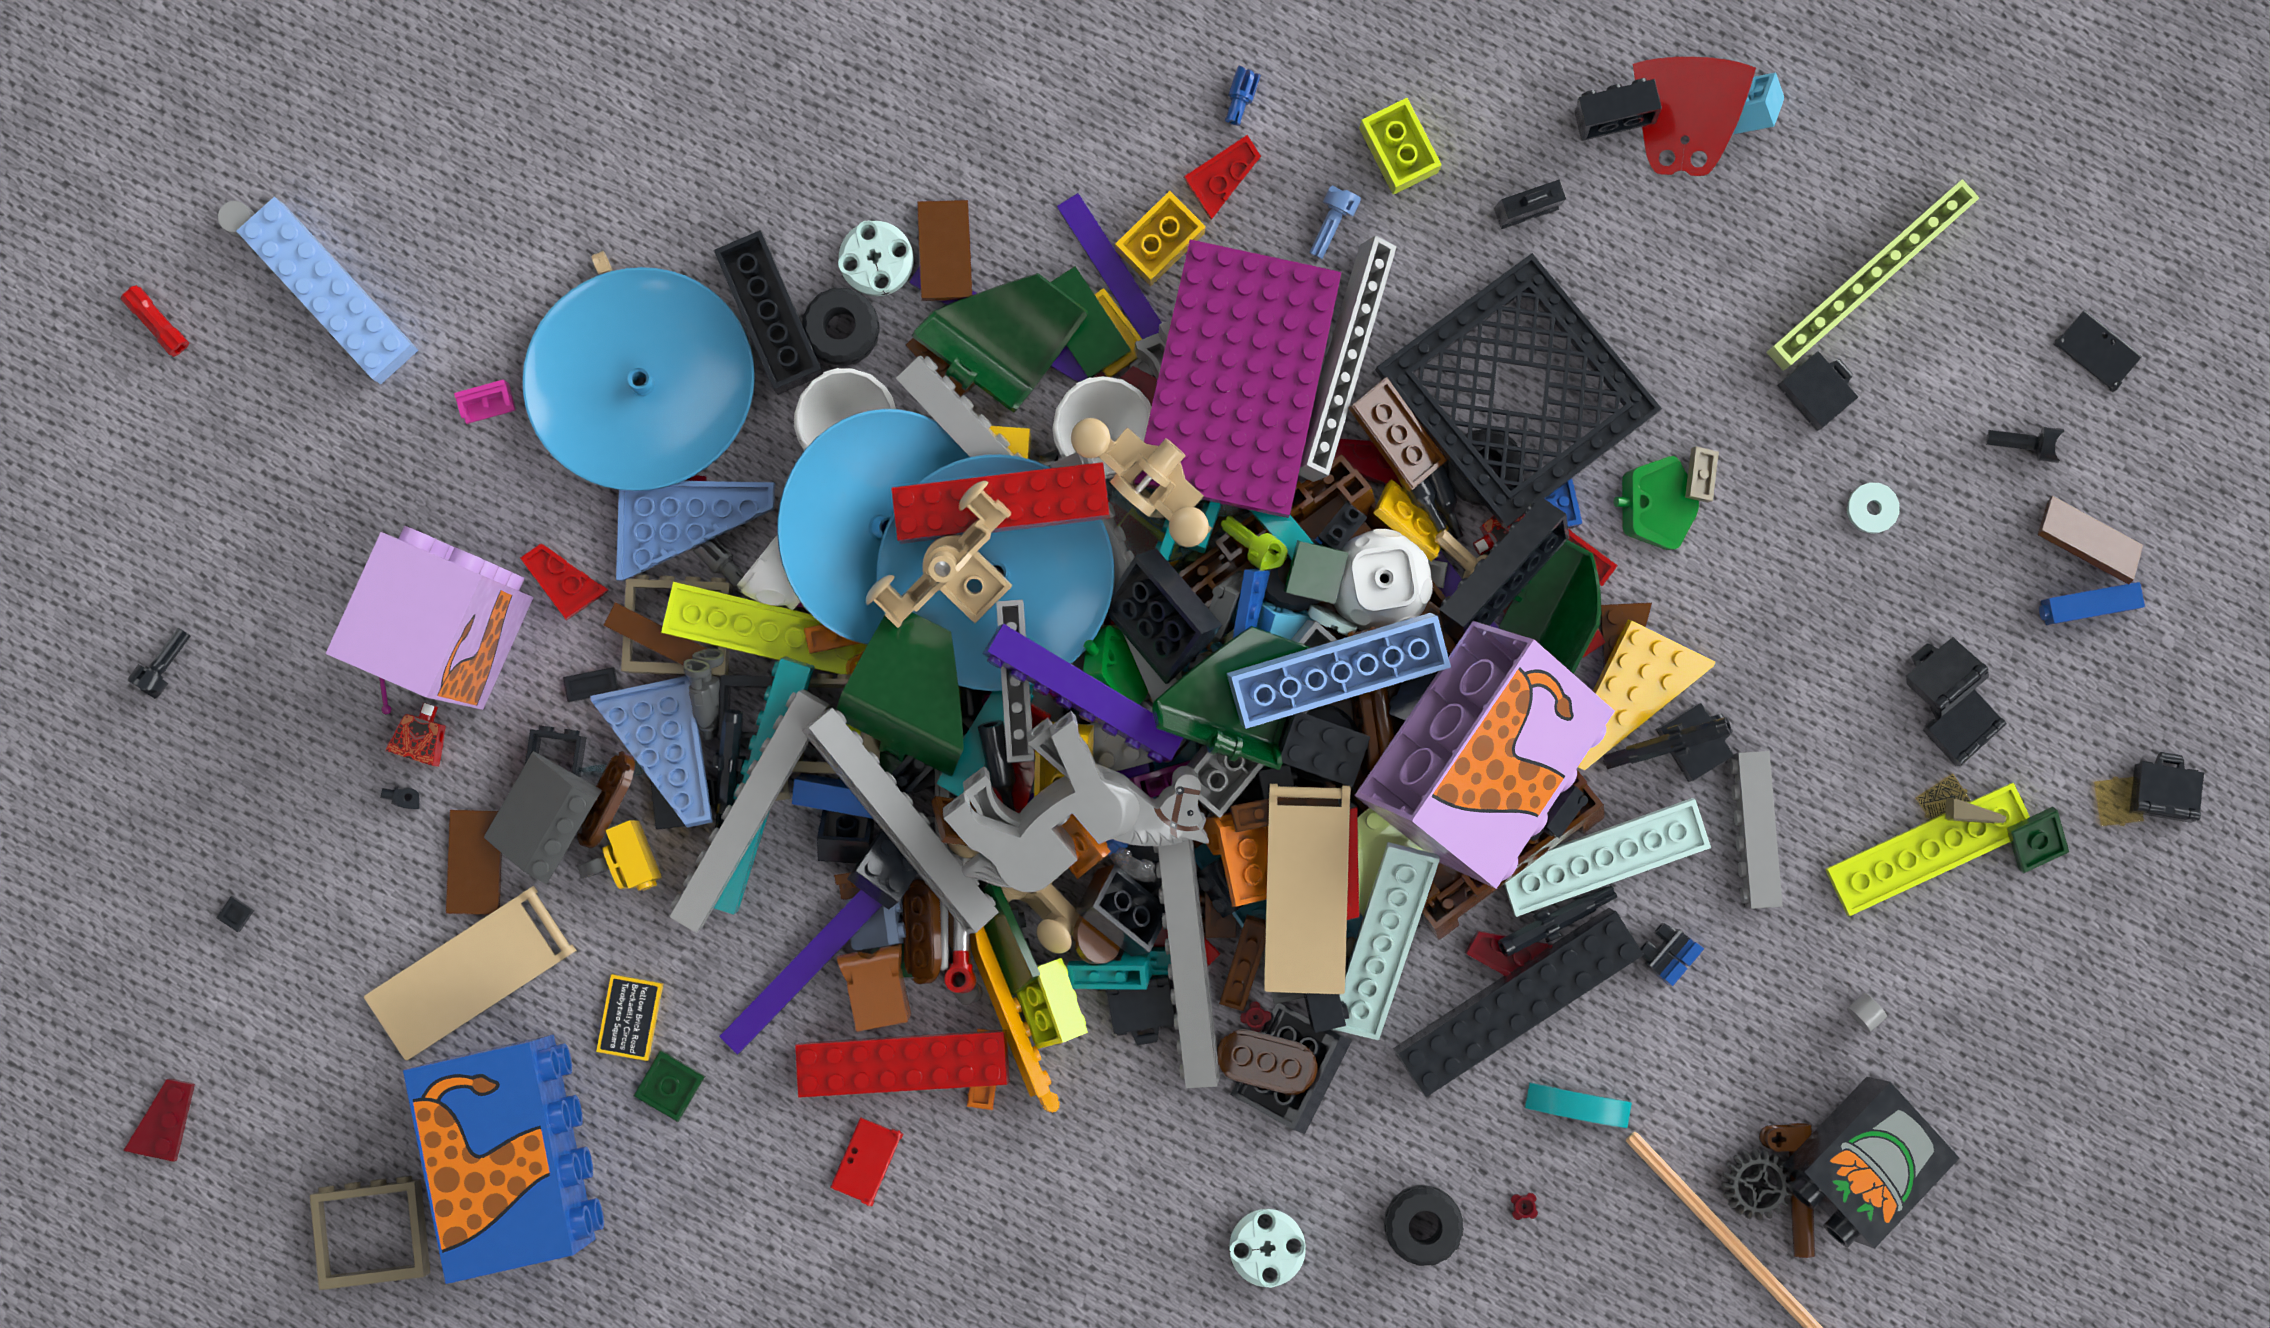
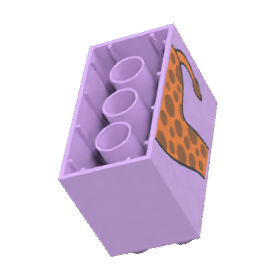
M404 525L398 539L380 532L326 654L424 697L483 710L533 597L519 591L525 579L524 577Z
M1473 621L1448 657L1451 667L1440 670L1355 796L1423 851L1438 855L1440 858L1439 863L1497 889L1501 881L1509 878L1516 870L1518 856L1531 836L1538 834L1546 825L1548 819L1547 812L1559 794L1567 790L1574 783L1577 776L1576 769L1589 749L1598 745L1604 738L1606 724L1615 710L1534 639Z

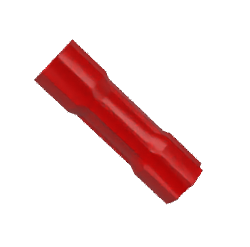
M137 285L132 286L122 294L121 301L143 322L169 355L175 357L189 346L186 338L178 329L172 326L141 287Z

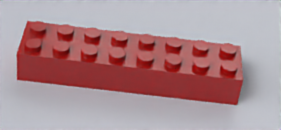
M1103 462L891 488L897 540L900 544L936 540L946 535H962L978 517L968 507L960 511V500L970 487L981 481L989 482L983 491L994 501L998 499L1011 511V515L1008 518L1006 517L991 533L1110 519Z
M1007 1030L801 1042L795 1045L798 1098L1007 1085L1010 1082Z

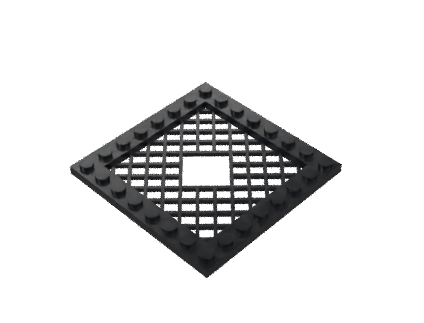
M1533 253L1375 369L1382 379L1386 377L1389 379L1432 441L1504 529L1525 515L1527 508L1532 503L1536 504L1541 497L1546 499L1662 410L1661 406ZM1521 297L1534 299L1533 311L1520 309ZM1516 298V308L1505 307ZM1538 304L1545 312L1538 311ZM1497 312L1496 322L1485 321ZM1502 312L1515 313L1514 325L1501 323ZM1519 314L1533 316L1532 328L1518 326ZM1537 317L1550 319L1549 330L1536 328ZM1555 324L1561 330V332L1554 331ZM1478 326L1477 337L1466 335ZM1482 326L1495 327V339L1481 337ZM1500 328L1513 330L1512 342L1499 340ZM1518 331L1531 333L1530 344L1517 343ZM1536 334L1549 335L1548 347L1535 345ZM1553 336L1567 338L1566 350L1552 348ZM1463 340L1476 342L1475 353L1462 352ZM1458 341L1457 351L1447 349ZM1481 343L1494 344L1493 356L1480 354ZM1571 344L1576 348L1577 351L1570 350ZM1499 345L1512 347L1511 359L1498 357ZM1516 348L1530 350L1529 361L1515 360ZM1534 350L1547 352L1546 364L1533 362ZM1552 353L1565 355L1564 367L1551 365ZM1443 354L1457 356L1456 368L1442 366ZM1439 355L1438 365L1427 364ZM1570 356L1583 358L1582 369L1569 367ZM1461 357L1475 359L1474 371L1460 369ZM1479 360L1493 361L1492 372L1478 371ZM1497 362L1546 369L1542 415L1493 408ZM1587 363L1594 371L1587 370ZM1424 369L1437 371L1436 382L1423 381ZM1417 370H1419V378L1414 374ZM1550 370L1564 372L1563 384L1549 382ZM1442 371L1455 373L1454 385L1441 383ZM1568 373L1581 374L1580 386L1567 384ZM1460 374L1473 376L1472 388L1459 386ZM1586 375L1599 377L1598 389L1585 387ZM1477 377L1491 378L1490 390L1477 389ZM1603 382L1610 389V391L1603 390ZM1424 386L1436 388L1435 399ZM1549 387L1562 389L1561 401L1548 399ZM1440 388L1454 390L1452 402L1439 400ZM1567 390L1580 392L1579 403L1566 402ZM1458 391L1471 393L1470 405L1457 403ZM1585 392L1598 394L1597 406L1584 404ZM1476 394L1489 395L1488 407L1475 406ZM1602 395L1615 397V407H1601ZM1547 404L1561 406L1560 418L1546 416ZM1441 406L1452 407L1451 418ZM1565 407L1577 408L1578 420L1564 419ZM1456 408L1470 410L1469 422L1455 420ZM1583 409L1596 411L1595 423L1582 421ZM1474 411L1488 413L1487 425L1473 423ZM1601 412L1612 413L1610 417L1600 423ZM1492 413L1506 415L1505 427L1491 425ZM1510 416L1523 418L1522 430L1509 428ZM1528 419L1541 420L1540 432L1527 431ZM1546 421L1559 423L1558 435L1545 433ZM1564 424L1577 426L1576 438L1563 436ZM1457 426L1468 427L1467 438ZM1582 427L1594 428L1581 438ZM1473 428L1486 430L1485 442L1472 440ZM1490 432H1504L1503 444L1490 443ZM1509 433L1522 435L1521 447L1508 445ZM1526 436L1540 438L1539 450L1525 448ZM1544 438L1558 440L1557 452L1543 450ZM1562 441L1574 443L1561 453ZM1474 446L1484 447V457L1479 454ZM1489 448L1502 450L1501 462L1488 460ZM1507 450L1520 452L1519 464L1506 463ZM1525 453L1538 455L1537 467L1524 465ZM1543 456L1555 457L1542 467ZM1490 466L1501 467L1500 478ZM1505 468L1519 470L1518 482L1504 480ZM1523 470L1536 472L1522 482ZM1507 486H1514L1516 488L1510 491Z

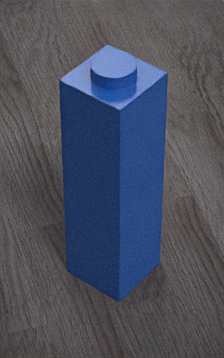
M2136 582L2041 600L2039 614L2041 619L2045 620L2047 626L2145 607L2141 584Z
M801 773L794 779L792 804L873 818L842 780Z

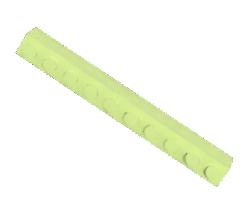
M1963 179L1959 181L1766 353L1783 371L1791 366L1979 199L1977 194Z

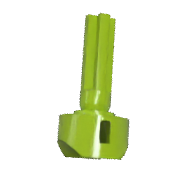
M1227 516L1226 520L1221 522L1225 532L1249 549L1248 561L1256 568L1267 570L1282 566L1287 557L1288 549L1275 536L1265 533L1258 537L1231 516Z

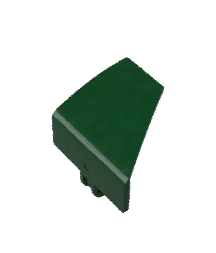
M1039 273L987 289L933 310L914 330L912 337L950 365L945 376L954 378L962 384L961 388L965 391L974 383L1011 412L1015 413L1043 378L1089 312Z
M1567 540L1513 599L1499 625L1501 630L1534 639L1573 674L1600 624L1601 590L1593 553Z
M913 612L902 621L899 628L884 615L840 696L837 710L846 718V724L881 741L879 751L883 753L887 751L897 756V760L901 762L909 755L952 777L962 755L964 744L959 687L951 631Z
M1250 626L1200 662L1153 702L1152 712L1156 728L1207 746L1208 753L1213 755L1218 753L1227 756L1233 762L1238 757H1242L1280 770L1282 757L1278 743L1287 717L1244 728L1239 720L1227 673L1310 649V647Z

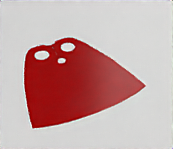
M1665 57L1633 64L1635 80L1647 78V80L1655 79L1662 106L1656 124L1642 127L1646 156L1654 172L1661 175H1672L1682 170L1690 176H1705L1713 170L1720 160L1740 119L1756 67L1732 60L1709 57ZM1686 135L1690 140L1689 143L1684 145L1680 139ZM1664 150H1671L1675 154V160L1669 166H1664L1659 162V155ZM1697 151H1702L1707 156V162L1702 167H1695L1691 163V156Z

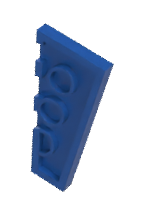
M1244 570L1233 638L1250 626L1257 627L1271 570Z

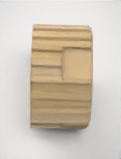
M604 251L592 255L594 266L599 275L612 271Z

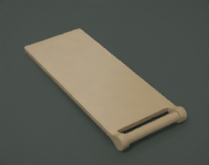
M1270 784L1264 985L1266 992L1345 993L1350 786H1342V788L1278 787V784ZM1277 797L1342 799L1341 807L1277 805Z
M532 886L364 996V999L406 1061L577 951L573 944L569 945L537 896L538 891L535 886ZM526 900L529 901L561 952L556 955L554 954L521 903Z

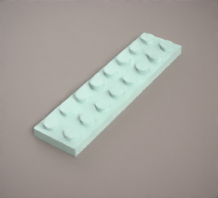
M1691 798L1555 846L1506 882L1504 887L1513 913L1517 917L1711 848L1696 800Z
M1390 842L1387 843L1345 971V993L1340 994L1341 1001H1344L1347 1005L1349 1019H1345L1346 1026L1333 1030L1379 1040L1440 860L1438 855Z

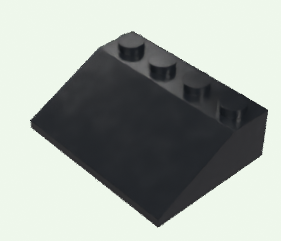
M1157 548L1134 557L1113 589L1107 612L1110 619L1165 684L1170 683L1212 641L1222 627L1218 619Z
M1278 1003L1271 1013V1020L1266 1023L1262 1033L1299 1042L1309 1048L1317 1061V1074L1314 1082L1307 1090L1296 1095H1287L1236 1082L1230 1095L1292 1130L1305 1134L1352 1040L1331 1029L1315 1033L1310 1027L1308 1017Z

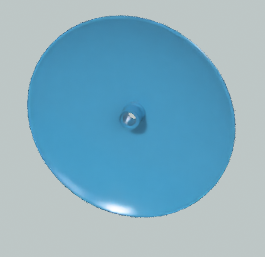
M645 267L625 268L598 275L581 283L559 299L547 312L533 334L527 349L523 369V396L527 414L536 435L549 453L565 468L589 482L607 488L628 491L654 490L680 483L695 476L709 467L729 448L740 432L751 406L755 380L754 362L751 347L741 323L728 305L712 290L696 280L673 271ZM638 378H647L642 386L635 385Z
M899 409L870 410L847 417L827 428L812 441L798 458L783 489L778 512L777 537L782 566L787 579L802 605L816 620L826 628L849 640L868 644L884 617L883 610L874 601L869 605L866 604V596L871 587L877 582L878 554L883 537L881 525L884 521L887 525L894 513L891 488L917 485L938 469L970 457L935 420L914 412Z
M982 455L969 457L946 465L928 475L918 484L1050 469V467L1018 456ZM893 513L883 534L879 549L877 581L888 575L895 576L890 585L902 596L923 575L925 553L935 540L900 544L897 540L895 515ZM1095 520L991 533L990 539L978 552L994 567L1002 568L1004 571L1003 576L1012 584V587L998 601L1023 600L1026 637L1068 663H1073L1086 650L1083 646L1087 640L1093 641L1108 612L1113 594L1114 559L1110 539L1103 521ZM971 579L967 583V588L971 592L976 593L982 589V583L977 579ZM939 590L917 612L915 610L912 611L951 631L959 686L976 690L1002 691L1001 668L991 665L987 662L988 657L983 655L985 648L998 627L996 603L974 623Z

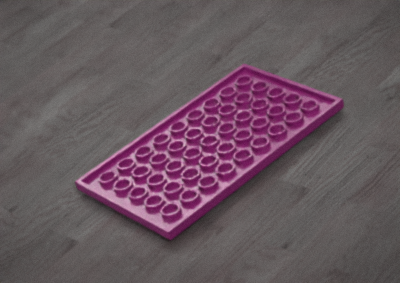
M1190 239L1144 442L1149 445L1159 446L1166 438L1176 445L1186 455L1181 461L1185 479L1203 495V500L1289 518L1342 272ZM1144 470L1135 479L1134 485H1139L1147 476ZM1152 479L1146 487L1157 489L1160 484Z

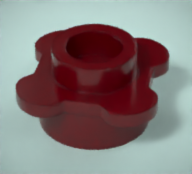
M1254 1001L1250 1003V1008L1246 1013L1241 1014L1240 1020L1242 1023H1247L1252 1031L1260 1032L1265 1022L1271 1020V1013L1264 1011L1260 1004ZM1258 1015V1019L1255 1020L1253 1016Z
M1528 1193L1523 1196L1514 1194L1511 1197V1202L1514 1206V1211L1512 1212L1514 1219H1534L1537 1217L1538 1211L1535 1204L1537 1198L1535 1194ZM1523 1204L1527 1205L1525 1209L1522 1208Z

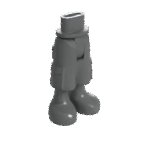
M705 649L695 652L692 655V659L684 661V673L690 682L689 696L693 717L698 723L699 730L703 731V737L706 740L714 738L719 733L720 681L719 678L711 675L712 668L718 667L724 662V653L718 649Z

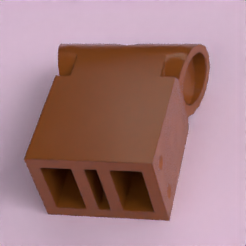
M902 944L880 947L873 954L854 952L837 956L839 968L847 981L856 1032L908 1022L911 1016V1009L901 969Z

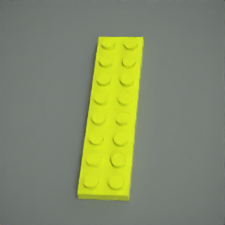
M673 582L661 631L663 634L779 661L786 656L814 665V669L835 674H847L846 664L848 660L864 651L868 645L860 643L809 654L804 628L823 625L811 614Z
M2009 783L1968 802L2006 816V822L1948 821L1945 819L1944 813L1825 868L1846 915L1852 916L2009 843L2010 839L2007 828L2030 817L2014 783Z

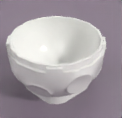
M836 368L823 372L800 395L794 413V429L803 450H805L827 428L847 417L870 410L896 409L888 389L871 374L855 369Z
M1101 376L1090 377L1076 383L1074 387L1066 392L1055 411L1052 430L1054 442L1061 457L1065 458L1076 452L1071 443V433L1075 425L1086 418H1095L1102 421L1107 426L1110 438L1113 441H1116L1123 431L1129 428L1144 442L1152 408L1149 400L1139 389L1122 379ZM1099 457L1092 458L1093 463L1103 462L1105 479H1112L1117 474Z
M1375 529L1350 539L1341 550L1348 552L1349 555L1336 604H1334L1336 611L1341 617L1355 624L1357 629L1363 631L1373 626L1377 629L1422 614L1431 597L1433 584L1428 559L1416 544L1397 531ZM1381 574H1386L1389 577L1388 583L1380 581Z
M776 536L736 586L741 589V593L759 603L773 606L786 605L789 609L793 610L800 603V600L795 595L785 574L779 553L778 537Z

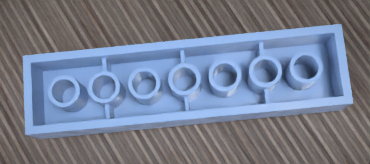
M273 197L236 230L374 381L382 384L419 351L285 204L276 197Z
M1428 613L1227 673L1240 723L1244 728H1250L1450 668L1451 665L1438 616Z

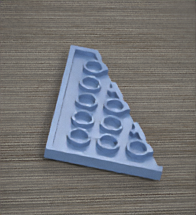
M682 481L654 490H619L616 580L625 581L774 510L775 483Z
M684 676L591 696L592 703L686 827L712 823L713 819L698 723L693 717L688 677Z

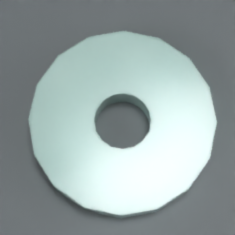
M1867 483L1859 486L1850 494L1848 499L1847 515L1849 520L1862 532L1877 534L1885 531L1896 522L1899 515V501L1896 494L1888 486L1881 483ZM1870 501H1874L1879 505L1877 515H1872L1867 511V504Z
M1311 605L1307 612L1313 620L1327 628L1336 629L1342 635L1348 636L1349 631L1356 632L1357 630L1355 624L1322 606Z

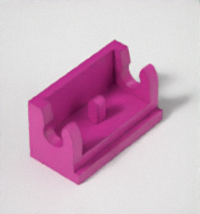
M504 379L454 393L461 418L465 419L466 424L516 411L510 384Z

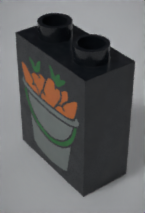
M1866 1077L1788 1158L1783 1166L1795 1178L1789 1186L1792 1194L1808 1208L1814 1209L1819 1205L1829 1215L1830 1218L1823 1226L1837 1242L1848 1248L1855 1241L1875 1249L1960 1158L1890 1081Z

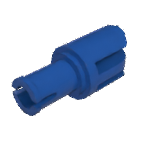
M1240 65L1236 69L1228 94L1232 101L1225 117L1227 123L1231 121L1230 124L1236 126L1241 124L1246 105L1253 102L1261 77L1260 74H1254L1253 71L1246 70L1245 67Z

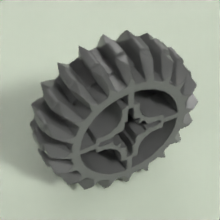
M1753 1148L1750 1156L1748 1151L1743 1150V1159L1737 1155L1733 1156L1734 1161L1737 1163L1735 1166L1731 1163L1726 1164L1727 1168L1731 1169V1173H1722L1723 1177L1729 1179V1182L1721 1183V1187L1729 1189L1723 1196L1726 1199L1732 1198L1728 1205L1731 1208L1737 1206L1736 1213L1742 1215L1745 1212L1747 1219H1751L1755 1214V1218L1761 1221L1763 1212L1767 1218L1771 1219L1773 1215L1771 1210L1780 1214L1782 1211L1778 1205L1780 1203L1784 1206L1788 1205L1784 1197L1785 1195L1792 1196V1192L1786 1190V1187L1792 1184V1181L1786 1180L1791 1174L1787 1170H1783L1785 1162H1778V1155L1772 1154L1769 1157L1768 1150L1763 1149L1760 1154L1758 1149ZM1758 1164L1750 1175H1741L1747 1167ZM1767 1165L1775 1174L1776 1185L1768 1182ZM1747 1181H1749V1182H1758V1181H1760V1182H1762V1184H1764V1185L1767 1186L1768 1188L1762 1187V1186L1755 1188V1187H1753V1185H1751V1184L1748 1183ZM1738 1183L1747 1187L1748 1204L1740 1196ZM1764 1194H1773L1767 1202L1757 1205V1202L1761 1201Z

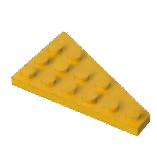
M1628 619L1593 689V692L1615 712L1606 724L1604 738L1598 745L1589 749L1578 768L1586 770L1709 671L1714 666L1715 661Z

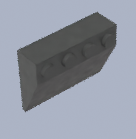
M533 751L484 838L523 872L547 884L602 790Z

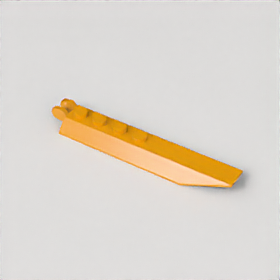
M982 927L977 933L969 934L972 955L1003 1030H1007V1041L1029 1096L1037 1095L1040 1104L1043 1106L1042 1108L1046 1112H1056L1060 1108L1059 1098L1057 1094L1050 1092L1048 1086L1051 1085V1080L1047 1071L1041 1070L1038 1062L1041 1060L1040 1053L1036 1046L1032 1047L1028 1038L1032 1034L1027 1022H1022L1019 1012L1022 1009L1016 997L1012 998L986 931Z

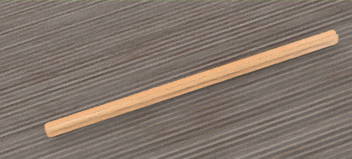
M1633 1132L1627 1137L1626 1142L1803 1328H1823L1638 1133Z

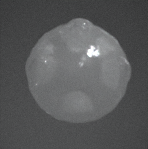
M1121 847L1118 848L1116 853L1110 855L1111 861L1131 878L1147 883H1154L1157 880L1154 873L1156 866L1146 859L1139 861L1132 857L1130 851Z

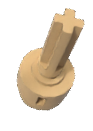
M1445 529L1435 537V542L1466 569L1463 579L1465 577L1468 578L1474 572L1476 564L1488 556L1482 555L1475 558Z

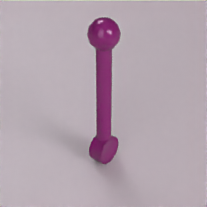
M379 677L383 702L381 711L387 715L390 714L392 709L388 705L385 679Z

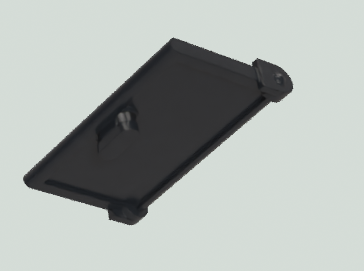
M2085 310L2081 312L2064 334L2060 335L2053 343L2055 347H2059L2105 384L2112 393L2123 383L2122 380L2142 358L2139 353Z

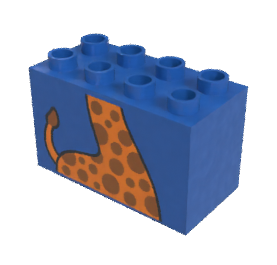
M554 1034L432 1061L403 1070L446 1284L573 1256L596 1239L594 1231L602 1230L604 1227V1217L598 1198L587 1199L583 1180L593 1177L591 1154L587 1146L577 1148L573 1127L581 1126L583 1123L580 1101L577 1095L566 1097L562 1077L572 1073L571 1055L565 1043L556 1045Z

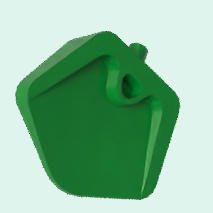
M1669 456L1625 472L1622 477V497H1615L1613 501L1615 507H1622V528L1627 536L1670 551L1681 546L1699 509L1698 500L1685 498L1688 475L1677 457Z
M1112 626L1099 629L1093 641L1087 640L1083 645L1086 649L1083 672L1135 703L1140 704L1146 698L1148 689L1124 634L1121 630Z

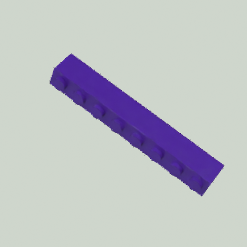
M1005 624L997 627L983 652V655L988 657L987 662L997 668L1002 666L1011 671L1010 675L1021 682L1027 680L1034 684L1033 689L1045 696L1049 693L1057 698L1056 703L1066 709L1071 707L1080 712L1079 716L1090 723L1096 721L1103 726L1102 730L1114 737L1118 734L1126 739L1124 741L1126 745L1135 750L1143 749L1148 752L1147 757L1157 763L1171 761L1183 740V737L1156 728L1153 713Z

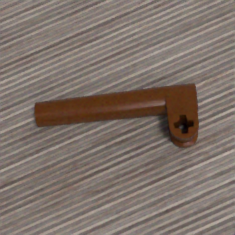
M1373 626L1370 627V629L1359 631L1357 633H1355L1354 631H1349L1348 637L1364 633L1370 630L1376 629V627ZM1388 686L1369 692L1380 757L1395 737L1393 718L1389 714L1391 709L1389 706Z
M1789 1123L1787 1125H1767L1761 1129L1759 1140L1766 1148L1778 1152L1788 1151L1790 1157L1812 1134V1124ZM1776 1134H1777V1135H1778V1139H1775V1140L1772 1142V1141H1771L1772 1137H1776ZM1790 1175V1181L1793 1182L1795 1178ZM1792 1194L1793 1256L1799 1258L1815 1257L1814 1209L1805 1206Z

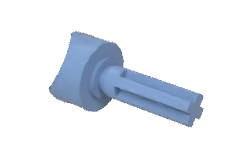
M1333 185L1329 188L1323 203L1328 205V208L1331 210L1323 222L1309 252L1310 254L1323 259L1340 224L1342 215L1353 217L1361 197L1348 190L1342 191Z

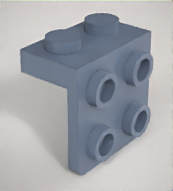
M900 899L889 910L882 906L851 938L852 948L854 950H864L903 944V938L906 937V929L900 917L902 900Z

